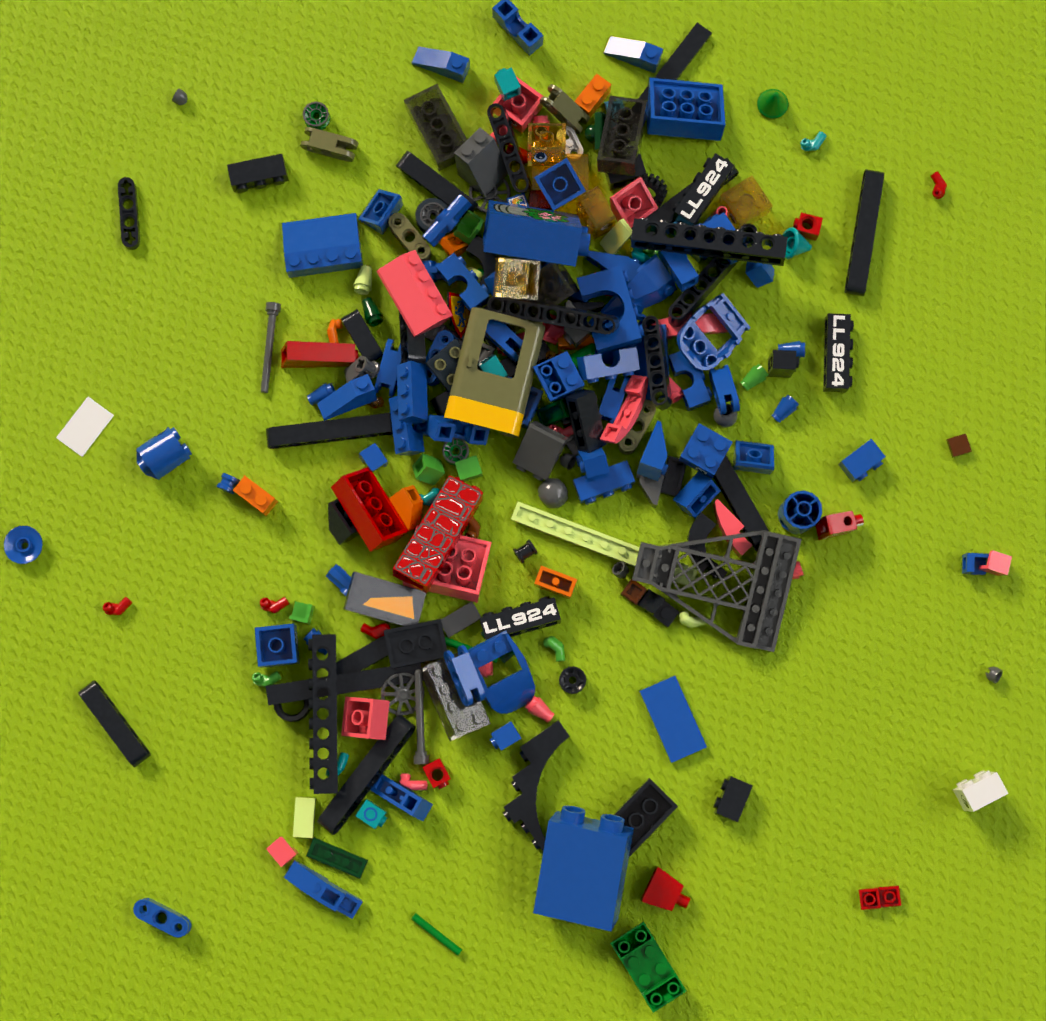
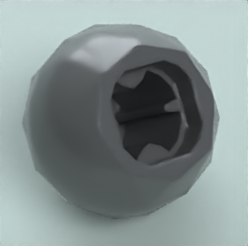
M726 404V414L720 415L718 407L715 409L713 417L717 425L728 428L737 421L738 414L733 412L730 404Z

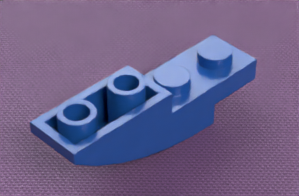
M296 860L293 861L284 876L286 880L313 899L335 912L336 910L351 919H353L363 902L360 898L328 881V878Z

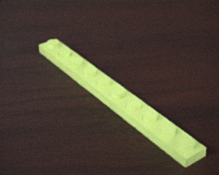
M517 502L511 518L512 521L635 567L640 547ZM676 563L674 576L682 572L678 563ZM680 563L684 570L690 567L688 565ZM696 568L686 572L691 582L695 579L698 571ZM684 574L674 580L676 583L684 586L689 583Z

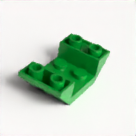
M644 921L610 942L653 1013L687 991Z

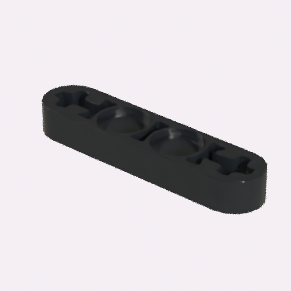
M124 177L118 182L121 239L127 249L134 250L140 245L137 188L131 178ZM126 183H129V185L131 186L128 187V193L130 195H127L126 190L123 188L126 186ZM127 200L133 201V206L130 209H125L123 206ZM128 218H133L135 221L131 227L125 226V221ZM128 232H131L132 237L135 239L131 245L127 242V240H130Z

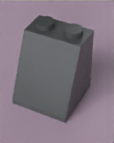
M479 128L454 152L458 175L484 197L508 175L500 149L494 138L482 128Z
M535 420L530 423L512 463L516 464V468L523 472H526V470L532 472V476L538 480H547L569 437Z

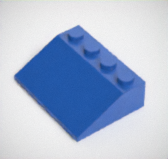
M649 78L647 134L721 141L725 128L722 84Z
M356 213L282 223L285 265L289 278L358 269L363 266Z

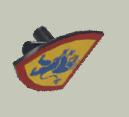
M447 292V306L453 315L449 318V325L453 326L458 337L461 338L466 331L470 311L460 300V294Z

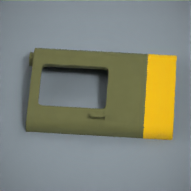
M472 307L444 418L499 431L504 436L519 438L535 373L533 367L537 365L546 328L542 325L543 322L528 321ZM489 320L521 327L525 330L513 378L477 369Z

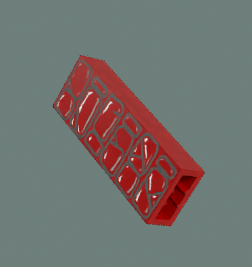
M449 475L394 565L393 576L427 593L481 504L483 492L476 486H470L463 480L460 481L459 477L454 478Z

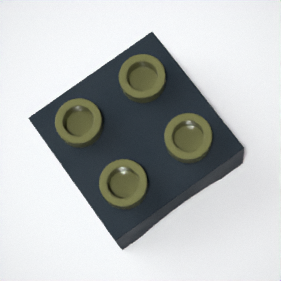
M457 339L451 341L425 363L449 393L462 347Z

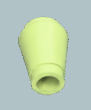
M361 266L353 284L356 293L368 295L369 291L372 290L371 267Z

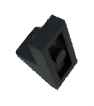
M648 589L637 604L667 628L679 614V611L667 603L665 598Z

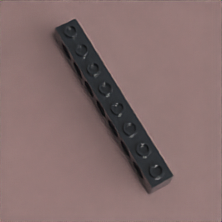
M647 218L634 219L631 248L784 266L788 237H784L781 234L767 235L762 232H745L741 229L726 230L723 227L709 228L705 225L692 226L683 222L676 224L665 220L651 221ZM649 232H655L656 234L653 235V236H650V235H648L647 233H649ZM673 234L675 237L669 238L667 235ZM692 236L694 239L687 240L686 237ZM705 239H712L713 242L708 243ZM731 241L733 244L726 245L724 242ZM749 243V244H751L752 246H751V247H745L743 244ZM763 246H770L771 249L766 250Z
M336 634L312 635V639H308V651H312V659H308L309 670L313 671V678H309V690H313V698H309V710H313V718H309V730H313V738H309V750H313V758H309L310 770H314V778H310V790H314V794L338 793ZM319 649H325L328 652V657L325 660L317 658L316 653ZM321 668L328 671V677L325 680H320L317 677V671ZM320 688L327 689L329 693L328 697L324 700L317 697V691ZM320 708L328 710L329 715L326 719L318 718L317 711ZM320 728H326L329 731V736L326 739L318 737L317 732ZM320 748L328 749L329 756L326 759L318 757L317 752ZM327 768L329 776L326 779H321L318 776L319 769Z

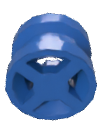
M222 473V480L216 487L234 495L233 489L240 480Z

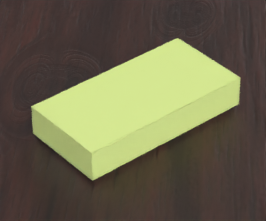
M623 218L617 222L599 243L607 253L616 254L631 238L632 229Z
M295 798L293 837L313 838L316 798Z

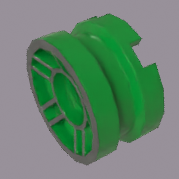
M311 102L304 108L303 119L307 127L319 130L326 129V126L330 123V115L323 103ZM316 114L320 116L318 119H314Z
M453 438L452 442H445L443 445L444 459L450 465L456 466L455 462L469 458V448L465 440ZM455 448L460 451L458 455L452 453Z

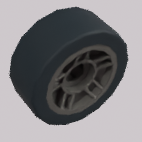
M428 198L422 201L415 213L419 229L425 233L435 222L430 219L431 214L437 217L445 208H448V205L437 198Z

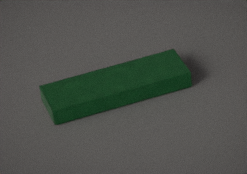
M315 837L306 855L361 879L368 859Z

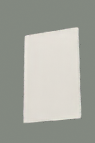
M87 397L56 438L82 457L114 415L90 397Z

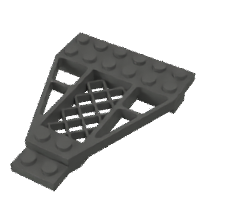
M758 530L659 546L641 542L632 580L653 585L737 645L774 652L802 539L766 530ZM761 535L755 562L750 563L730 558L733 539ZM729 540L724 556L689 548L690 545ZM679 551L686 552L682 556L678 557ZM691 554L703 556L705 558L701 559L698 562H695ZM689 555L694 564L684 570L679 560ZM710 558L724 562L715 567ZM708 559L713 569L703 574L698 565ZM676 563H678L682 572L674 576ZM729 563L741 565L742 567L733 571ZM727 564L732 573L722 579L717 569ZM696 567L701 576L691 582L686 572ZM748 567L753 568V573H752V574H751L750 570L748 569ZM746 569L750 578L741 583L736 574ZM715 571L720 580L710 586L705 577ZM684 574L689 583L679 589L674 580ZM734 576L739 585L729 590L724 581ZM703 578L708 588L698 593L693 584ZM672 581L677 589L671 588ZM748 582H750L749 589H748V593H747L746 590L744 589L743 585H745V584H747ZM722 583L727 592L717 598L712 588ZM689 586H692L696 593H691L683 590L688 588ZM741 587L746 597L736 602L731 593ZM710 590L715 598L704 596L703 594ZM677 595L713 603L710 619L680 600ZM727 595H730L733 602L721 599L726 597ZM719 604L743 610L736 637H733L713 623Z

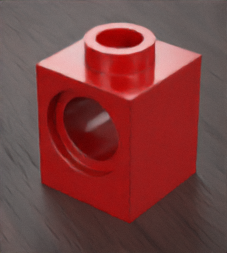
M801 212L799 218H795L793 227L804 238L816 241L823 218ZM808 223L811 229H805L802 224Z
M441 758L422 767L433 788L438 787L440 790L449 785L448 780L451 777ZM436 769H440L443 772V778L439 781L435 780L432 776L433 771Z

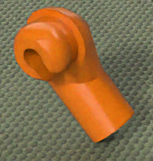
M332 319L327 329L329 343H339L337 329L343 327L341 319Z

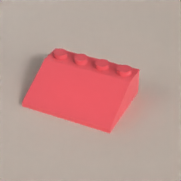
M461 535L428 592L478 603L492 542ZM403 581V586L415 588Z

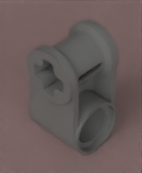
M360 356L355 362L345 368L346 382L348 383L366 374L372 379L378 375L380 365L375 361H369L365 356Z

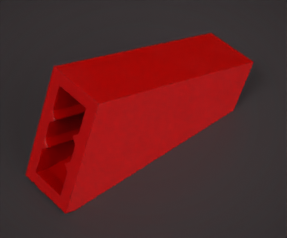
M287 341L281 349V368L348 367L358 359V350H355V344Z

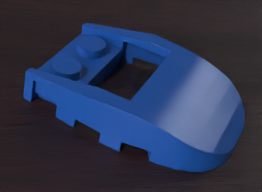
M722 293L691 315L678 332L677 344L682 355L695 369L710 370L732 354L731 351L742 340L741 335L751 327L725 294ZM708 309L714 313L732 336L718 350L695 323Z
M506 630L468 650L484 688L485 701L491 709L501 714H507L525 706L531 701L535 694V684L529 665ZM513 651L522 670L487 687L478 668Z

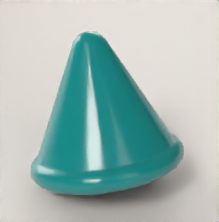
M788 228L783 233L784 237H788L785 259H791L812 249V245L796 228Z

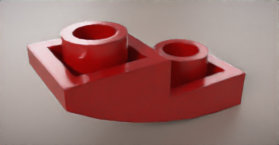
M899 885L859 889L861 910L902 905Z

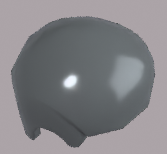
M548 478L538 488V496L548 508H559L568 499L567 487L557 478Z

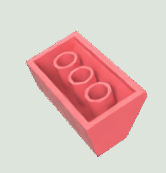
M416 250L400 255L376 271L414 337L443 325L453 316Z

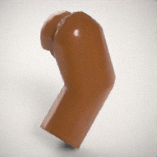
M472 517L465 536L477 539L481 527L477 520Z

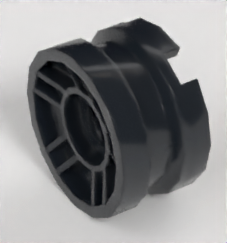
M568 667L560 674L559 685L566 693L577 694L585 687L586 675L580 668ZM570 677L576 678L575 684L569 682Z

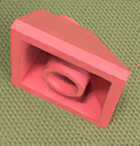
M638 177L610 197L611 211L617 222L624 218L631 228L633 227L634 219L646 218L659 209L642 177Z

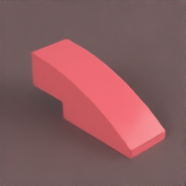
M717 499L713 503V508L723 536L740 533L739 531L744 525ZM745 537L733 539L731 549L740 558L753 545Z

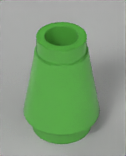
M758 364L751 368L740 384L748 391L765 381L769 374Z

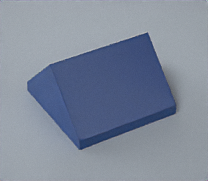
M378 189L359 217V220L383 235L389 227L390 216L398 213L403 206L402 197L399 194Z
M736 440L733 459L734 470L771 474L774 470V445Z

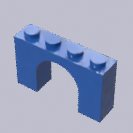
M725 213L712 216L704 224H697L705 225L709 228L723 227L726 230H736ZM692 236L686 237L687 240L694 239ZM705 239L706 242H713L712 239ZM731 241L724 242L726 245L733 244ZM658 251V257L673 277L681 292L698 283L699 275L686 254ZM727 259L730 265L737 262V260Z
M617 266L577 278L583 301L602 295H611L618 298L624 306V315L619 321V328L611 334L592 332L597 354L642 342L641 336H644L642 324L638 325L636 318H639L637 307L632 306L631 300H634L632 289H628L626 282H629L626 270L622 271V267Z

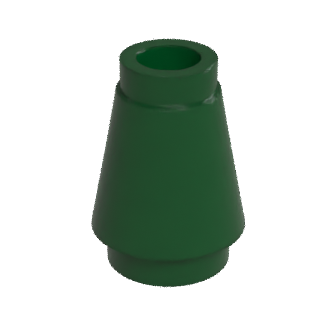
M371 297L363 299L362 306L366 323L370 327L380 325L383 322L382 312Z

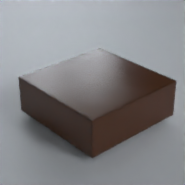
M966 434L946 440L952 458L972 452Z
M631 579L620 595L637 605L647 589Z

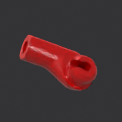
M937 171L930 177L935 183L932 195L934 198L940 199L945 195L947 184Z
M125 596L119 604L104 603L102 609L107 615L119 616L133 602Z
M285 596L278 601L269 600L265 597L260 600L259 604L264 611L277 613L288 606L289 602Z
M364 623L360 631L374 639H378L384 636L383 630L391 628L387 623H381L374 627Z

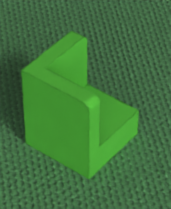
M468 210L457 224L453 235L469 245L480 231L484 219Z
M424 453L412 465L415 478L431 485H435L445 474L442 461Z
M477 455L455 462L460 481L466 482L483 476Z
M295 601L293 612L289 619L310 625L315 606Z

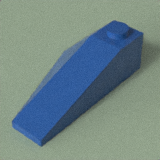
M656 254L636 270L638 274L631 281L626 282L627 288H631L634 300H631V302L641 304L643 309L663 301L677 290L673 277ZM613 296L601 310V313L623 307V304L618 298Z

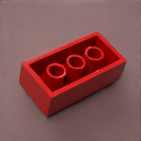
M369 467L343 475L331 486V489L370 552L397 542L409 531Z

